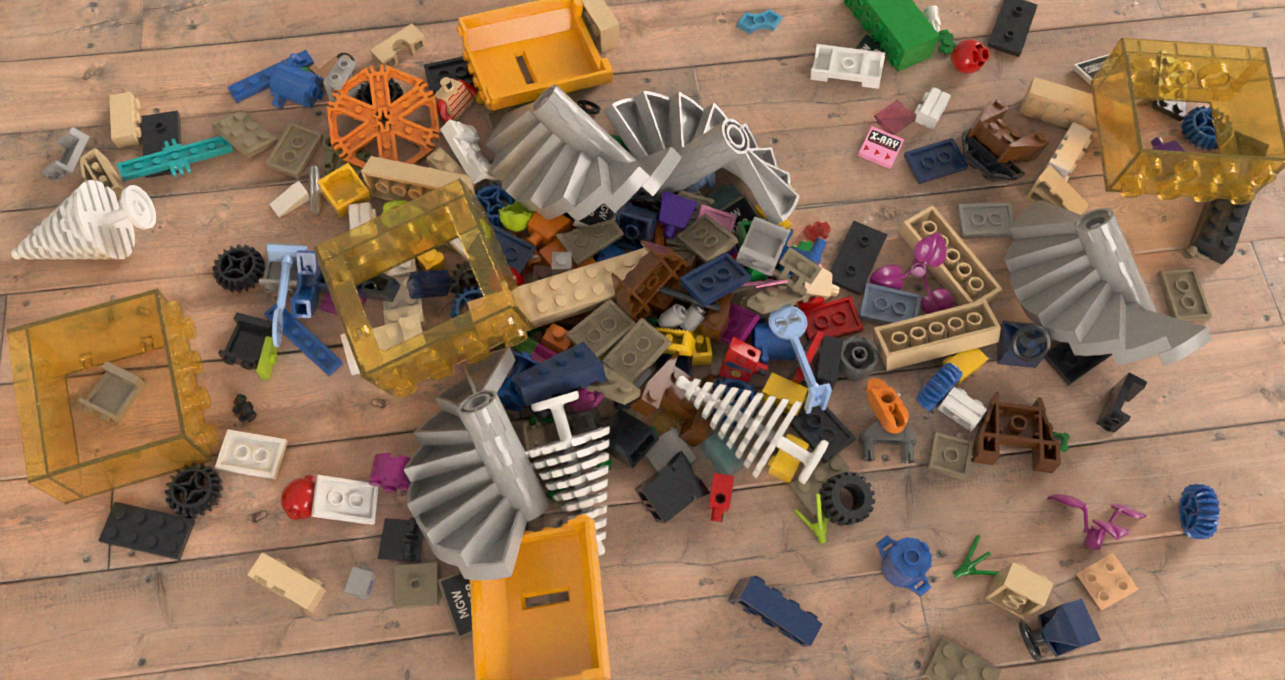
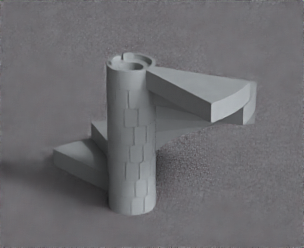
M556 84L548 87L535 102L505 113L486 143V146L496 154L490 173L502 182V188L528 211H537L546 220L556 218L567 212L578 222L603 203L615 213L640 187L653 196L682 158L672 147L636 160Z
M642 91L634 98L617 101L603 110L636 160L672 147L682 157L670 176L653 196L642 188L646 196L652 197L661 203L664 191L676 195L679 193V190H685L723 167L740 177L751 189L768 222L777 225L787 219L794 211L800 196L790 187V173L777 167L772 147L759 148L747 124L741 125L734 119H728L715 103L703 109L695 101L679 91L670 98L658 93Z
M1039 200L1022 213L1009 227L1014 241L1006 253L1004 262L1010 272L1011 286L1025 315L1038 326L1045 328L1050 334L1051 339L1068 342L1074 355L1112 354L1117 365L1132 363L1158 355L1165 367L1192 354L1212 340L1205 326L1157 313L1132 252L1111 209L1099 208L1080 215Z
M510 347L484 354L462 364L467 378L434 396L441 410L413 432L420 447L414 452L404 468L410 480L406 496L407 505L433 553L440 560L458 566L464 579L493 580L511 577L526 523L539 517L549 506L546 493L497 395L499 388L516 361Z

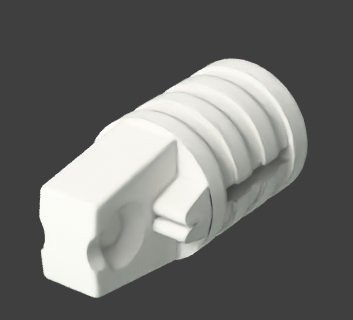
M929 6L924 9L923 14L934 29L939 32L941 25L939 9L936 6Z

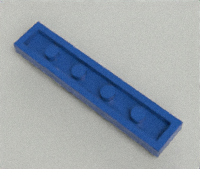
M306 50L296 54L301 58L299 68L306 67L309 69L314 64ZM281 62L228 86L227 88L235 102L238 103L269 88L271 75L275 67Z
M277 302L263 314L268 321L273 322ZM285 308L283 309L282 334L329 377L343 365V362L296 318H293L290 312Z

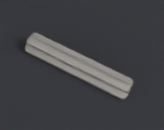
M310 166L309 168L310 211L313 215L321 214V191L317 184V181L320 180V169L318 166Z

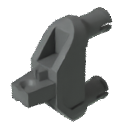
M877 419L874 424L859 435V442L862 444L863 461H867V458L868 462L875 460L874 444H889L902 447V463L906 464L907 460L908 464L915 462L914 446L916 444V437L906 426L902 432L893 434L887 432Z

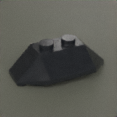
M971 129L962 133L963 156L971 167L982 173L985 179L991 182L1013 181L1026 174L1010 160L1007 163H998L999 157L975 136L968 137Z

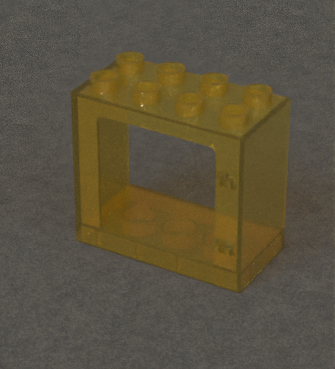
M1121 38L1091 80L1106 192H1118L1125 198L1151 194L1158 195V198L1161 200H1172L1179 196L1194 197V200L1197 202L1230 199L1232 204L1241 205L1253 201L1255 195L1267 184L1274 182L1277 178L1276 176L1285 168V129L1267 47ZM1135 99L1208 103L1211 107L1219 154L1143 149Z
M462 178L313 247L361 377L388 394H394L395 398H403L415 393L418 390L416 383L431 377L432 381H439L451 376L455 372L453 366L465 360L469 364L486 360L491 356L490 349L502 343L507 347L518 345L528 338L526 332L535 328L484 207ZM456 238H460L483 293V304L387 350H380L356 285Z
M157 288L6 329L28 484L62 503L68 504L176 472V469L181 471L184 465L190 468L192 463L199 465L200 463L205 464L213 461L211 447L219 444L218 434L212 422H205L203 411L211 409V400L206 387H198L196 375L204 373V365L197 350L191 351L189 342L190 339L197 338V331L190 315L183 316L181 306L177 300L168 301ZM165 348L181 434L80 463L67 376L71 373L103 365L106 361L111 363Z

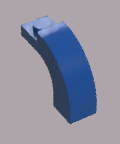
M298 250L296 252L298 282L296 292L290 300L292 317L312 318L317 309L320 291L310 284L319 268L317 251Z

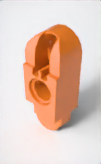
M879 378L870 379L865 390L868 395L867 400L882 427L889 433L897 434L902 432L909 417L904 403L892 386L888 387L885 381Z

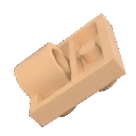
M1114 553L1109 554L1076 574L1101 611L1139 590Z

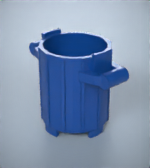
M294 53L290 54L288 61L282 60L275 67L271 75V93L269 94L274 96L272 105L278 109H283L286 100L304 107L313 108L318 99L322 100L324 92L321 91V80L324 79L317 74L299 68L301 58Z
M765 318L758 320L751 331V346L761 352L758 361L768 365L769 360L795 361L797 357L790 340L781 339L774 335L769 328V324L765 323Z
M886 535L876 543L882 557L881 571L889 583L895 587L908 588L919 597L931 589L925 574L931 567L932 554L930 553L929 546L924 541L906 537L896 542ZM891 543L892 546L884 551L883 548ZM920 581H923L924 583L920 585L917 589L914 587Z

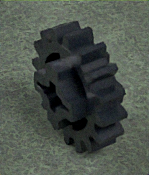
M462 261V264H456L457 269H451L453 276H448V278L452 279V282L448 283V286L453 287L450 292L456 294L455 298L458 299L457 293L464 294V288L468 292L471 291V286L474 287V290H477L480 286L482 291L484 287H488V284L485 283L487 276H484L486 270L481 269V264H476L475 261Z

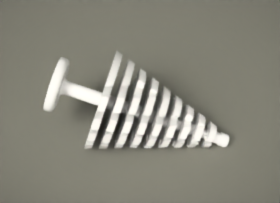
M88 180L80 185L70 197H67L27 238L22 240L18 247L11 251V255L16 260L21 258L50 260L125 259V257H129L132 253L131 247H134L135 244L133 225L142 230L152 228L156 223L155 208L147 193L136 185L125 187L121 192V199L117 201L115 192L108 186L104 188L103 183Z
M684 376L678 377L676 386L686 390V398L690 400L693 395L697 397L694 401V406L697 410L703 402L707 403L702 412V417L705 420L714 408L717 409L710 422L713 430L718 426L724 415L728 416L718 433L722 440L735 421L738 422L726 444L730 450L745 427L749 429L735 453L738 459L741 458L754 435H759L758 440L743 464L747 469L766 440L770 442L752 473L755 479H757L775 447H778L804 463L805 467L798 480L802 484L806 483L824 454L829 442L825 440L820 441L814 452L810 453L783 437L784 432L802 402L796 401L780 428L775 432L772 429L789 402L788 399H782L767 425L764 426L762 422L777 397L770 395L754 420L751 417L764 394L757 393L743 413L741 410L748 400L751 391L744 390L733 407L730 404L734 400L739 388L732 387L722 401L720 398L726 385L720 384L714 393L710 394L713 383L706 382L701 389L698 387L701 380L694 379L690 382Z
M578 391L531 404V409L534 412L544 409L552 411L560 439L526 450L525 453L528 458L563 449V451L546 458L531 462V465L534 469L567 461V464L555 466L538 474L542 480L571 474L570 476L567 475L546 483V487L548 490H555L574 485L572 489L568 488L557 492L553 497L556 501L572 499L575 496L578 498L575 501L566 502L560 507L564 512L581 508V511L569 515V520L575 519L577 515H587L595 521L598 556H601L605 553V547L601 540L606 538V531L598 532L597 529L606 526L607 518L595 520V517L606 513L607 505H599L593 508L591 506L606 500L607 491L604 493H594L590 496L588 493L607 487L608 478L600 481H590L589 483H585V481L607 474L608 465L591 468L586 471H581V469L607 461L609 453H600L583 459L578 458L607 448L609 446V439L597 441L593 444L575 446L609 434L610 426L571 435L563 406L565 403L577 400L579 398Z

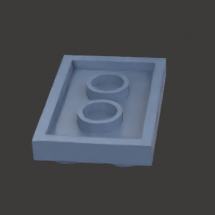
M866 283L859 318L887 325L918 317L922 295Z

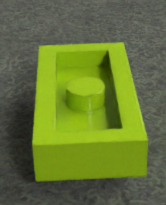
M267 336L256 373L262 380L270 379L273 365L277 362L278 347H274L272 337Z

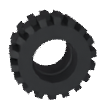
M856 472L840 473L828 478L822 484L823 489L819 490L822 503L821 510L825 511L824 516L831 518L830 522H838V525L841 526L864 521L863 519L870 516L869 513L874 509L871 505L875 504V499H872V496L875 495L874 490H870V487H872L871 483H866V478L864 476L859 477V473ZM842 488L847 489L853 497L851 510L845 508L840 501V491Z

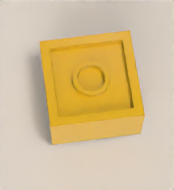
M349 163L317 181L319 190L339 218L349 213L348 206L350 204L366 203L371 200L369 190Z

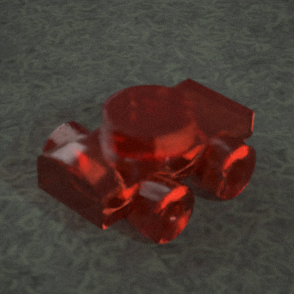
M817 221L813 227L809 224L803 230L807 240H811L812 243L819 236L822 239L828 238V233L831 232L827 221L823 223Z

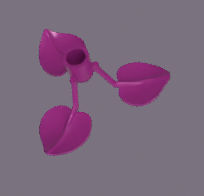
M939 232L920 240L915 245V259L905 274L901 275L902 269L899 266L890 264L877 269L870 277L872 284L901 290L903 287L902 279L912 272L914 276L923 278L928 295L921 299V307L926 314L953 308L951 293L945 289H935L931 293L925 274L927 263L932 267H937L946 258V244Z
M1054 494L1047 497V499H1055L1068 506L1080 508L1083 511V532L1087 533L1084 545L1094 550L1101 549L1106 533H1109L1116 541L1123 536L1129 535V530L1113 523L1117 515L1124 513L1127 516L1141 519L1147 516L1129 506L1111 504V507L1116 509L1109 522L1093 519L1092 522L1098 526L1092 525L1089 528L1088 510L1085 502L1065 494Z

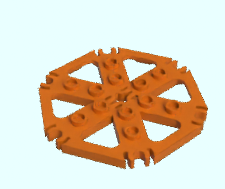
M380 65L381 69L379 72H375L374 67L371 66V73L369 74V69L366 67L347 80L340 90L334 89L335 93L331 95L337 100L335 102H327L330 106H327L331 146L335 152L339 149L343 150L339 157L344 162L363 169L366 162L357 159L356 153L376 138L379 158L399 161L395 136L420 146V152L403 163L417 164L434 152L433 149L436 148V145L431 143V140L436 139L439 141L440 139L438 136L440 135L437 106L433 91L424 92L428 87L424 80L386 65L385 72L383 65ZM396 78L410 84L412 89L391 103L389 80ZM363 81L369 82L372 105L348 96V92ZM421 106H428L432 124L430 128H425L404 118ZM382 113H384V117L386 118V120H389L386 121V129H384V125L382 124V122H379L382 120ZM343 114L361 121L363 124L342 138L338 135L336 119L338 115Z

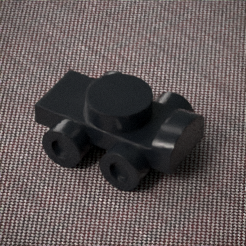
M237 394L233 401L232 412L236 414L241 413L238 417L241 422L246 420L247 422L253 421L257 416L256 412L253 411L254 406L250 401H246L247 397L245 395Z

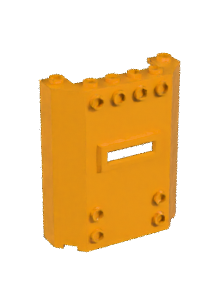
M539 0L458 18L459 25L456 26L463 46L462 56L464 61L468 62L469 74H473L475 88L479 89V99L481 102H484L487 109L493 111L535 101L553 84H556L565 93L612 82V66L608 58H600L582 19L583 4L581 0ZM515 57H523L534 83L526 84Z
M577 515L575 519L568 520V523L562 524L560 528L545 527L539 532L524 531L511 577L493 580H470L475 680L611 679L595 521L589 516ZM568 591L569 600L526 607V598Z

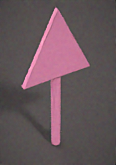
M767 279L764 282H747L742 286L757 285L756 288L787 283L788 280Z

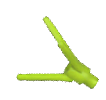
M817 493L818 523L812 524L797 509H794V512L814 531L815 536L818 537L819 544L827 542L825 534H827L828 518L824 516L822 522L820 494Z

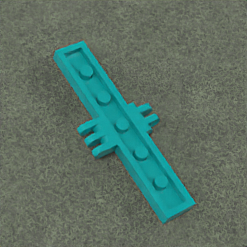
M222 136L181 146V143L177 144L175 139H171L173 145L169 146L168 141H164L165 147L162 148L163 151L116 164L123 182L169 169L174 178L177 177L176 170H179L180 175H184V168H186L187 173H192L189 166L190 163L231 153L233 148Z

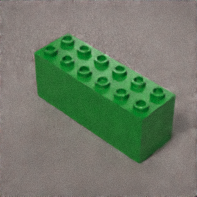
M844 0V4L851 10L853 16L858 19L862 28L871 35L872 39L875 38L874 42L880 43V50H885L884 53L888 54L890 65L897 72L932 56L940 35L912 0Z

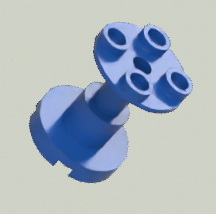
M511 350L516 361L510 376L505 378L497 395L501 403L506 405V409L521 412L525 404L517 395L510 382L513 381V376L539 364V362L532 360V356L527 352L521 351L519 354Z

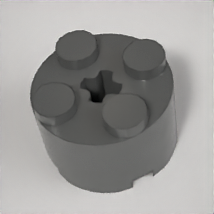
M853 336L845 340L839 364L840 373L853 382L869 377L879 359L876 344L866 337L859 338Z

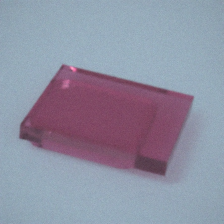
M898 100L874 115L877 123L887 133L892 135L916 120V117Z

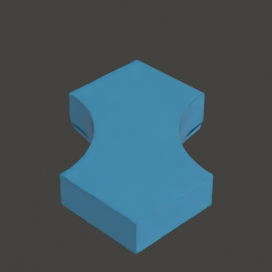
M770 9L760 14L745 12L737 22L736 27L749 34L759 29L774 31L782 21L783 16Z

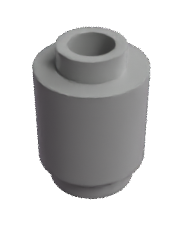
M675 304L660 315L658 323L663 329H675L687 320V311L683 306Z
M692 304L686 310L687 320L679 325L684 331H694L706 317V310L702 306Z

